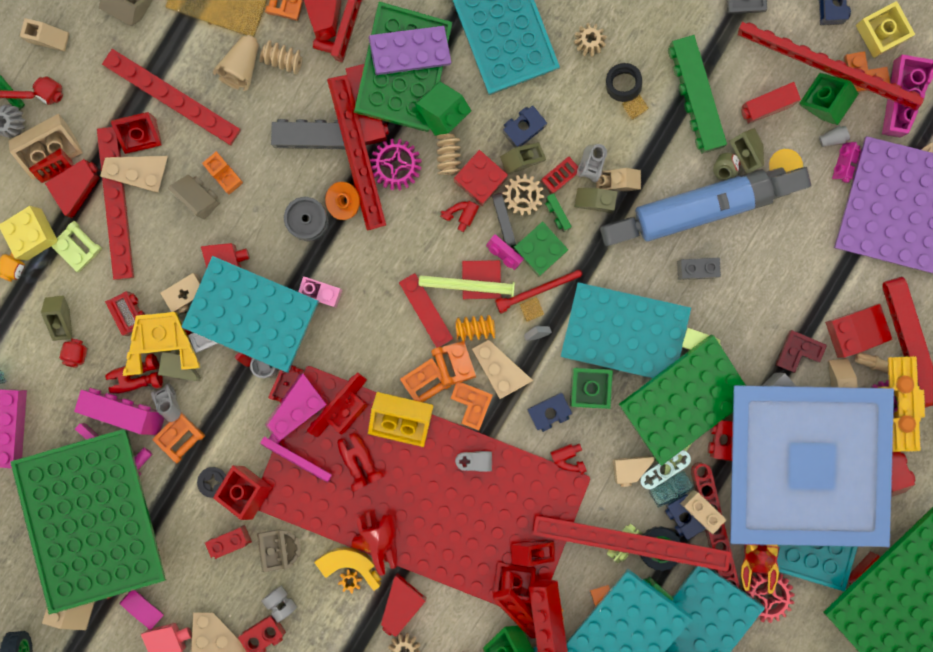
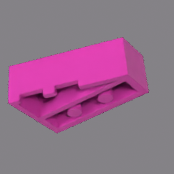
M299 374L285 397L265 423V426L274 438L280 441L323 408L326 403L304 374Z

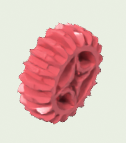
M756 573V578L752 575L749 591H745L744 588H742V591L752 598L757 596L761 599V604L764 605L765 609L758 617L760 621L765 622L767 618V621L772 623L773 617L776 621H780L779 615L786 617L787 615L784 611H791L788 605L794 604V601L790 598L795 596L793 592H789L793 589V586L788 584L789 580L783 578V574L779 573L777 583L781 588L782 596L776 594L774 590L771 594L774 597L766 599L762 595L768 594L767 583H765L762 589H757V587L768 581L767 574ZM779 603L775 608L771 609L773 604Z

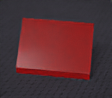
M149 112L111 121L124 154L162 145L156 117Z
M498 562L493 592L501 590L502 574L504 572H511L514 574L513 591L523 602L531 603L529 586L535 583L536 569Z

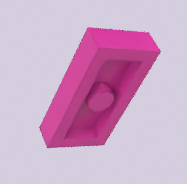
M496 234L493 235L486 245L493 255L502 259L503 263L514 271L524 260L523 257Z

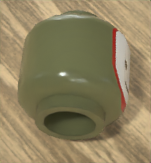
M733 153L719 155L713 167L715 176L722 181L736 177L741 165L740 160Z

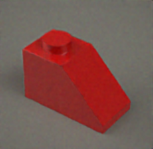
M553 541L512 544V564L534 566L555 561V543Z

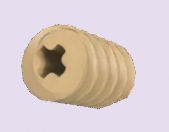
M268 40L261 51L259 62L262 63L264 61L266 65L272 64L274 68L279 65L280 70L285 68L287 72L293 70V73L297 75L301 68L302 57L300 56V50L293 54V48L291 47L286 52V45L279 49L277 42L272 47L271 40Z
M454 134L437 135L436 138L441 140L437 142V146L440 147L437 150V154L441 155L437 157V161L441 163L437 165V169L441 170L437 174L453 175L460 172L461 169L456 168V165L461 164V162L455 160V158L461 156V154L455 152V150L461 149L460 146L455 145L460 139L456 138Z

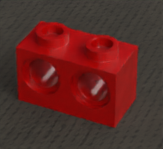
M269 615L242 632L238 639L246 652H265L267 650L266 647L270 644L275 646L280 643L286 631L280 622L277 623L272 615ZM268 627L274 628L275 631H276V634H275V635H270V634H268L267 628H268ZM257 638L259 645H253L250 639Z

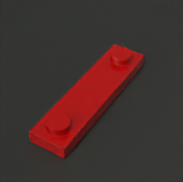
M416 273L400 281V286L436 348L453 340L424 287L419 286V279Z

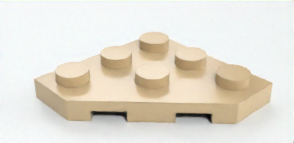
M193 613L191 652H246L239 639L214 613Z

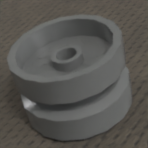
M300 197L290 202L285 209L284 223L289 233L299 240L310 242L321 238L328 230L329 216L323 205L314 198ZM308 216L309 221L303 222L305 217Z

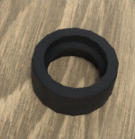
M620 63L609 70L606 76V88L611 98L619 102L632 101L639 95L642 90V75L636 66L630 63ZM620 74H630L635 78L636 82L634 88L624 92L614 88L613 79Z

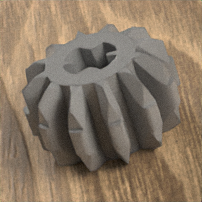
M12 105L0 107V136L12 138L22 134L21 130L25 128L23 122L26 120L22 119L23 112H20L18 107Z

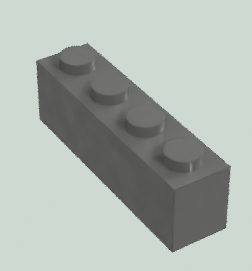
M277 119V122H272L271 145L274 148L345 149L338 120H334V123H327L326 120H315V123L304 119H297L296 122H289L287 119Z

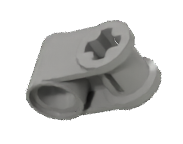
M595 144L585 148L577 169V176L587 177L592 182L599 180L607 156L605 146ZM594 149L597 151L596 158L593 155Z
M168 383L164 388L151 392L157 412L168 422L176 421L180 417L181 410L171 384Z
M492 451L462 452L455 459L456 465L464 471H492ZM463 456H466V459L470 461L469 463H466V466L463 467L462 463H459V460H462Z

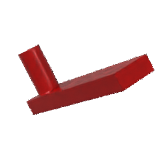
M362 0L347 1L335 42L328 40L318 42L315 38L313 49L331 53V56L336 61L343 62Z
M504 572L502 574L501 590L493 592V600L531 639H534L536 634L532 610L513 591L514 574Z

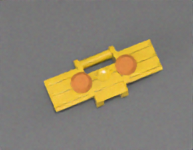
M888 357L889 386L878 388H893L894 396H897L898 410L893 413L892 452L921 451L919 422H921L922 417H925L924 390L919 389L917 357Z

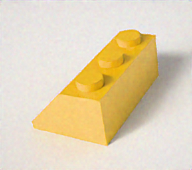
M377 392L372 406L368 434L424 447L434 405Z

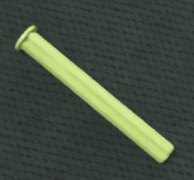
M431 276L419 277V286L510 294L511 297L514 296L515 282L507 284Z

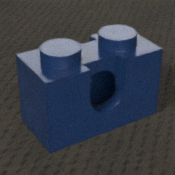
M819 0L820 26L843 25L851 15V8L847 6V1L837 0L839 6H835L833 1L836 0Z
M534 106L530 108L525 107L518 113L520 117L515 121L511 118L503 125L505 127L503 134L514 148L523 146L547 126V122ZM521 122H526L529 128L521 130L518 125Z
M558 393L527 409L536 430L541 429L542 432L552 428L551 424L556 421L563 423L569 420V415L572 414L563 393ZM548 408L555 410V416L551 419L545 416V411Z
M682 493L665 503L667 508L665 513L670 520H675L677 526L674 528L680 537L684 536L688 540L706 528L680 504L688 496V494ZM687 512V520L681 522L679 516Z

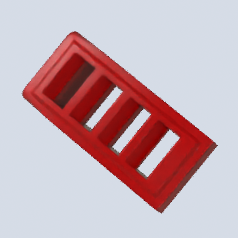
M59 148L31 166L29 171L43 183L73 166V161ZM47 166L51 171L48 172L44 167ZM41 169L45 175L41 176L37 170Z
M568 156L545 175L540 182L551 194H555L577 175L578 166ZM568 163L573 168L574 172L571 173L570 170L565 166V164ZM561 168L569 175L567 178L560 171ZM555 173H557L562 178V182H560L556 178V176L554 175ZM550 177L557 184L556 187L548 180Z

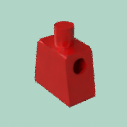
M233 243L201 246L206 268L212 256L242 268L240 262L250 259L247 248L237 251Z

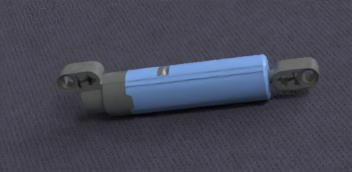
M782 167L767 172L760 169L639 206L635 210L636 220L635 217H629L600 227L604 245L609 246L640 236L639 231L642 238L648 242L770 205L774 199L811 187L807 167H802L788 172Z

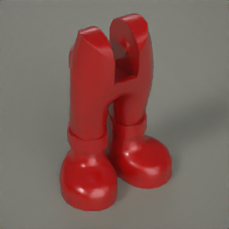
M153 353L147 354L145 362H142L143 373L157 370L160 366L157 357ZM123 366L105 375L106 380L118 378L119 385L108 388L109 393L112 394L130 392L149 386V384H152L155 389L163 387V376L158 375L159 371L131 379L130 377L134 375L123 376V371L126 367Z
M353 432L349 434L354 448L349 450L343 438L337 440L345 465L349 469L351 476H354V482L351 484L350 489L352 492H355L369 485L362 474L356 457H358L363 469L366 471L370 484L385 477L381 470H376L373 467L374 464L363 441Z

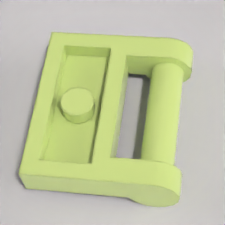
M76 221L71 222L67 229L57 237V243L51 246L76 272H80L102 250L98 244H95L79 228V224ZM73 233L90 249L88 253L70 237Z

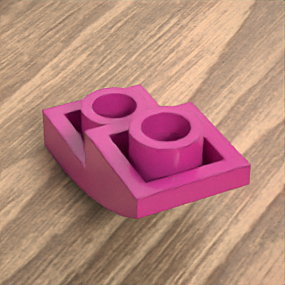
M136 590L129 591L119 603L149 630L164 616L159 609L148 602Z

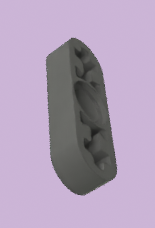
M501 193L492 195L504 241L510 247H514L516 242Z

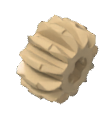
M587 23L586 29L581 26L579 28L580 32L575 33L577 39L574 40V44L579 45L577 47L578 52L582 49L584 50V56H586L587 52H590V56L593 57L595 52L600 54L601 48H605L606 43L603 41L607 37L606 35H601L604 31L603 28L597 30V24L591 28L590 23ZM589 37L593 38L591 43L587 42Z
M399 633L398 639L393 637L391 640L393 644L388 646L391 652H401L403 646H405V649L409 648L408 652H421L418 649L420 643H414L416 641L415 636L409 639V633H406L405 638Z

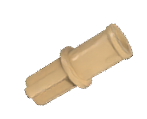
M862 352L855 355V362L868 366L871 370L876 369L888 374V361L880 359L877 355L871 356Z

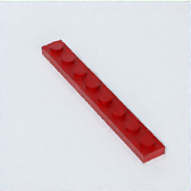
M114 49L110 50L102 63L103 66L230 146L241 131L240 128Z
M342 75L329 78L327 81L355 188L360 197V207L366 229L368 231L386 226L358 114L353 113L355 103L348 76Z
M113 127L97 129L101 171L105 158L121 157L120 143ZM102 177L113 280L134 278L124 183Z

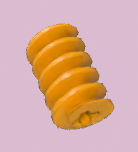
M480 315L478 321L475 316H472L471 322H469L467 317H464L463 323L457 317L455 322L457 341L459 336L462 341L466 340V336L469 337L470 341H473L474 335L480 340L482 334L485 339H488L490 333L493 339H495L494 319L492 320L490 315H487L486 320Z

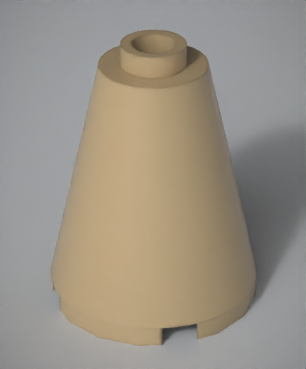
M250 35L242 36L217 64L213 74L216 75L217 73L220 76L219 80L237 90L239 87H243V91L249 89L259 48L256 38Z

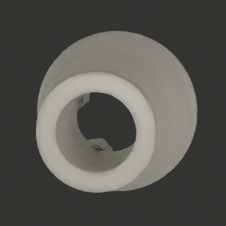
M840 125L819 136L822 147L845 144L846 141L850 140L847 127H841Z

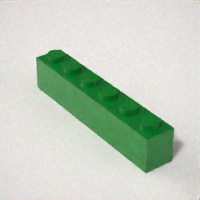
M695 35L674 40L669 45L668 54L675 64L673 66L674 74L676 77H679V91L685 97V111L687 114H690V127L692 132L695 131L697 137L695 139L696 147L701 151V154L724 148L727 145V141Z

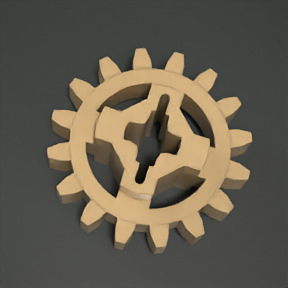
M524 174L523 179H520L519 175H516V181L510 179L511 185H505L504 187L508 190V192H503V196L507 197L504 203H509L507 209L513 208L514 215L518 211L521 217H523L524 212H527L528 216H530L531 210L534 212L538 211L536 205H542L539 199H544V195L540 194L544 189L538 188L540 182L534 183L533 176L527 179L526 174ZM520 183L529 184V186H521ZM512 189L516 193L515 198H513V200H511ZM534 191L536 192L535 202L531 198V194ZM520 192H522V193H525V192H526V193H527V196H526L527 199H525L524 197H523L522 199H520V198H519V197H520ZM525 204L527 207L521 208L518 207V205Z

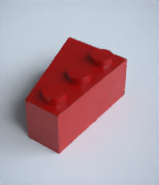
M892 452L891 497L906 493L916 485L914 473L909 471L907 458L903 452Z

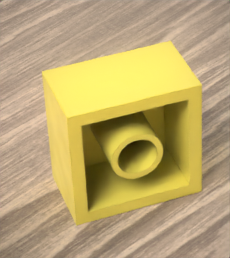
M897 1L865 17L856 25L873 58L906 42L915 35Z
M28 206L0 224V230L15 259L28 261L58 241L43 210L40 208Z

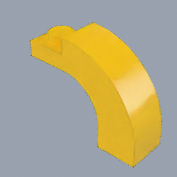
M342 547L330 550L314 562L325 578L338 569L353 568L361 573L373 591L381 585L380 575L376 570L372 571L371 569L374 567L372 558L368 554L354 548Z

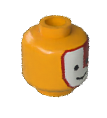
M12 252L10 255H1L0 277L10 282L18 280L25 268L24 262L20 259H15Z

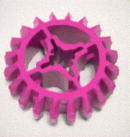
M391 139V145L384 141L385 148L378 145L377 149L380 153H372L377 159H370L371 163L376 164L371 166L372 171H376L373 173L374 178L379 177L377 180L378 184L385 181L383 184L384 188L391 184L390 189L394 190L395 185H397L400 191L402 190L401 184L409 188L408 181L412 184L415 183L412 176L419 178V174L415 170L421 171L422 167L416 164H420L422 161L419 158L415 159L420 154L418 151L412 153L415 150L414 145L408 148V141L402 145L401 139H398L397 144H395L394 139ZM395 150L392 158L382 160L387 153ZM401 151L411 158L412 164L401 160ZM398 158V162L401 166L395 169L394 171L392 163H394V161H397ZM381 165L391 169V179L381 172ZM410 170L405 177L397 179L401 171Z

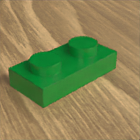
M554 193L547 196L545 206L549 213L553 212L557 228L559 230L562 229L563 232L571 229L572 226Z

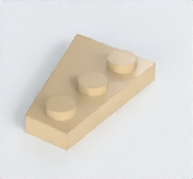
M168 156L105 158L100 177L158 193Z
M490 340L472 349L499 399L533 381Z

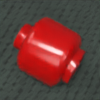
M39 77L34 82L32 89L34 90L35 97L43 103L52 105L59 103L63 98L61 84L51 77Z
M72 338L71 341L62 344L59 359L63 361V365L78 368V365L84 364L88 349L82 345L83 341Z

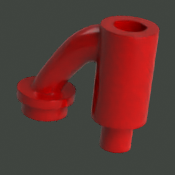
M462 201L446 211L441 210L440 217L450 222L454 218L453 213L463 210L458 220L460 224L457 230L465 232L466 227L471 226L480 206L471 201Z
M580 443L574 446L569 444L550 452L554 464L559 468L580 472L581 475L587 472L583 461H577V465L565 462V460L575 457L577 452L582 451Z

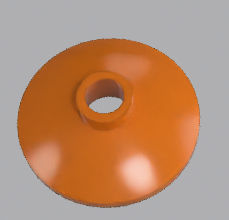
M348 182L334 183L326 193V207L329 213L336 219L347 220L352 218L358 212L360 206V197L356 188Z

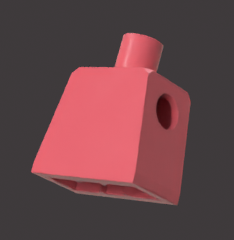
M172 623L155 627L151 630L148 629L141 636L148 652H182L186 648L184 641L192 638V632L189 627L179 630L177 624Z

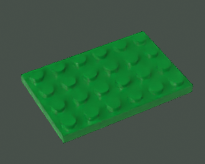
M379 1L371 35L444 26L448 43L452 22ZM369 44L353 113L429 132L430 128L415 106V103L435 84L440 82L443 66L376 75Z
M709 335L618 405L655 460L662 466L733 412L734 386L746 385L715 336Z

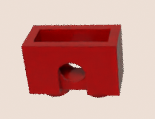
M722 420L710 429V433L714 435L713 442H709L708 453H710L712 458L732 461L733 421ZM725 434L728 440L726 444L721 445L719 439Z

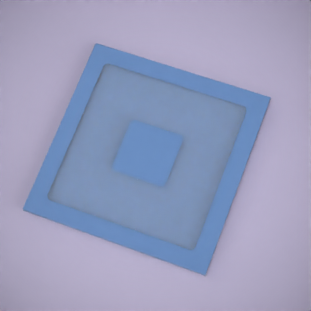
M734 386L730 543L890 547L894 389Z

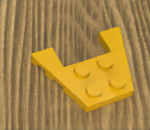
M177 312L136 316L123 376L143 374L141 354L171 350L180 351L181 370L200 368V363L184 328L181 327L182 323Z

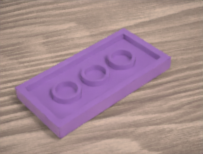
M444 26L369 35L368 37L376 75L451 65Z

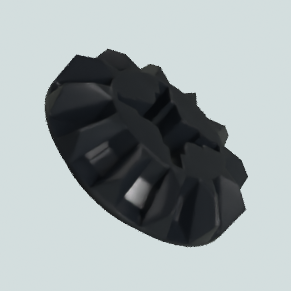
M216 467L204 469L197 479L199 491L204 496L213 498L225 479L226 474L222 469ZM214 474L215 481L220 483L214 485L212 490L211 484L205 481L211 480Z

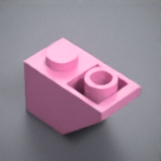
M303 276L298 292L316 299L320 303L337 308L342 289Z

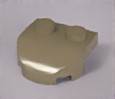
M285 530L257 533L262 572L288 569L300 557L301 545L298 538L292 533Z

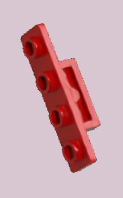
M358 372L352 376L346 386L336 394L333 401L310 424L307 432L315 437H319L330 424L339 434L343 435L367 407L356 395L367 379Z

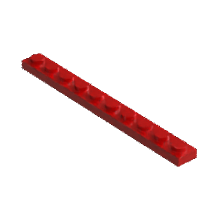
M742 22L739 27L738 36L835 77L849 80L856 86L915 111L920 108L925 99L920 97V94L917 92L903 90L898 84L884 82L879 76L865 74V71L860 68H851L841 60H832L824 53H816L805 45L799 46L794 44L789 38H780L769 30L763 31L753 23Z
M537 515L533 532L535 536L728 572L731 552Z

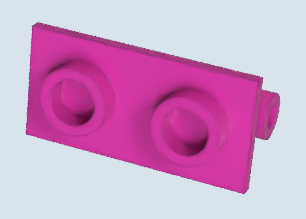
M857 142L842 144L832 179H842V182L849 183L853 179L855 167L850 164H857L859 154L861 153Z

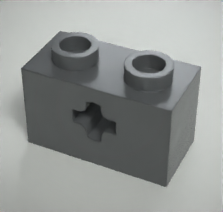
M720 258L681 259L677 261L678 280L715 279L721 277Z

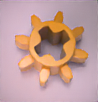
M348 568L346 575L344 573L340 574L343 580H340L338 585H343V592L347 589L353 594L355 587L360 589L361 586L358 582L362 581L363 578L357 576V570L351 572L350 568ZM352 577L354 579L353 583L349 585L347 581Z

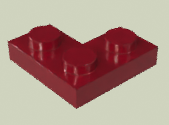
M790 330L775 366L795 373L802 356L820 363L827 345Z

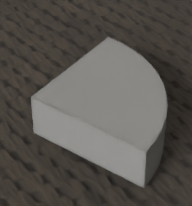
M535 326L525 333L524 337L526 341H532L545 337L552 332L548 326Z

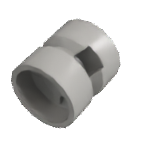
M252 358L250 363L252 373L259 378L273 377L279 370Z
M282 585L261 600L267 610H272L271 615L277 623L297 609L294 601L291 598H287L288 593ZM283 601L285 605L278 610L276 606Z

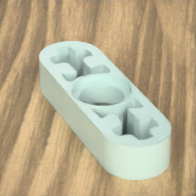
M685 450L672 458L673 462L679 459V454L682 456L686 455L684 463L679 461L675 464L677 466L676 469H674L671 462H666L665 464L670 466V472L666 475L660 473L661 465L656 463L646 470L640 478V483L646 489L655 488L686 468L691 462L690 455ZM656 469L657 474L661 478L658 480L656 476L652 479V484L644 483L646 481L645 476H654L655 473L653 471Z

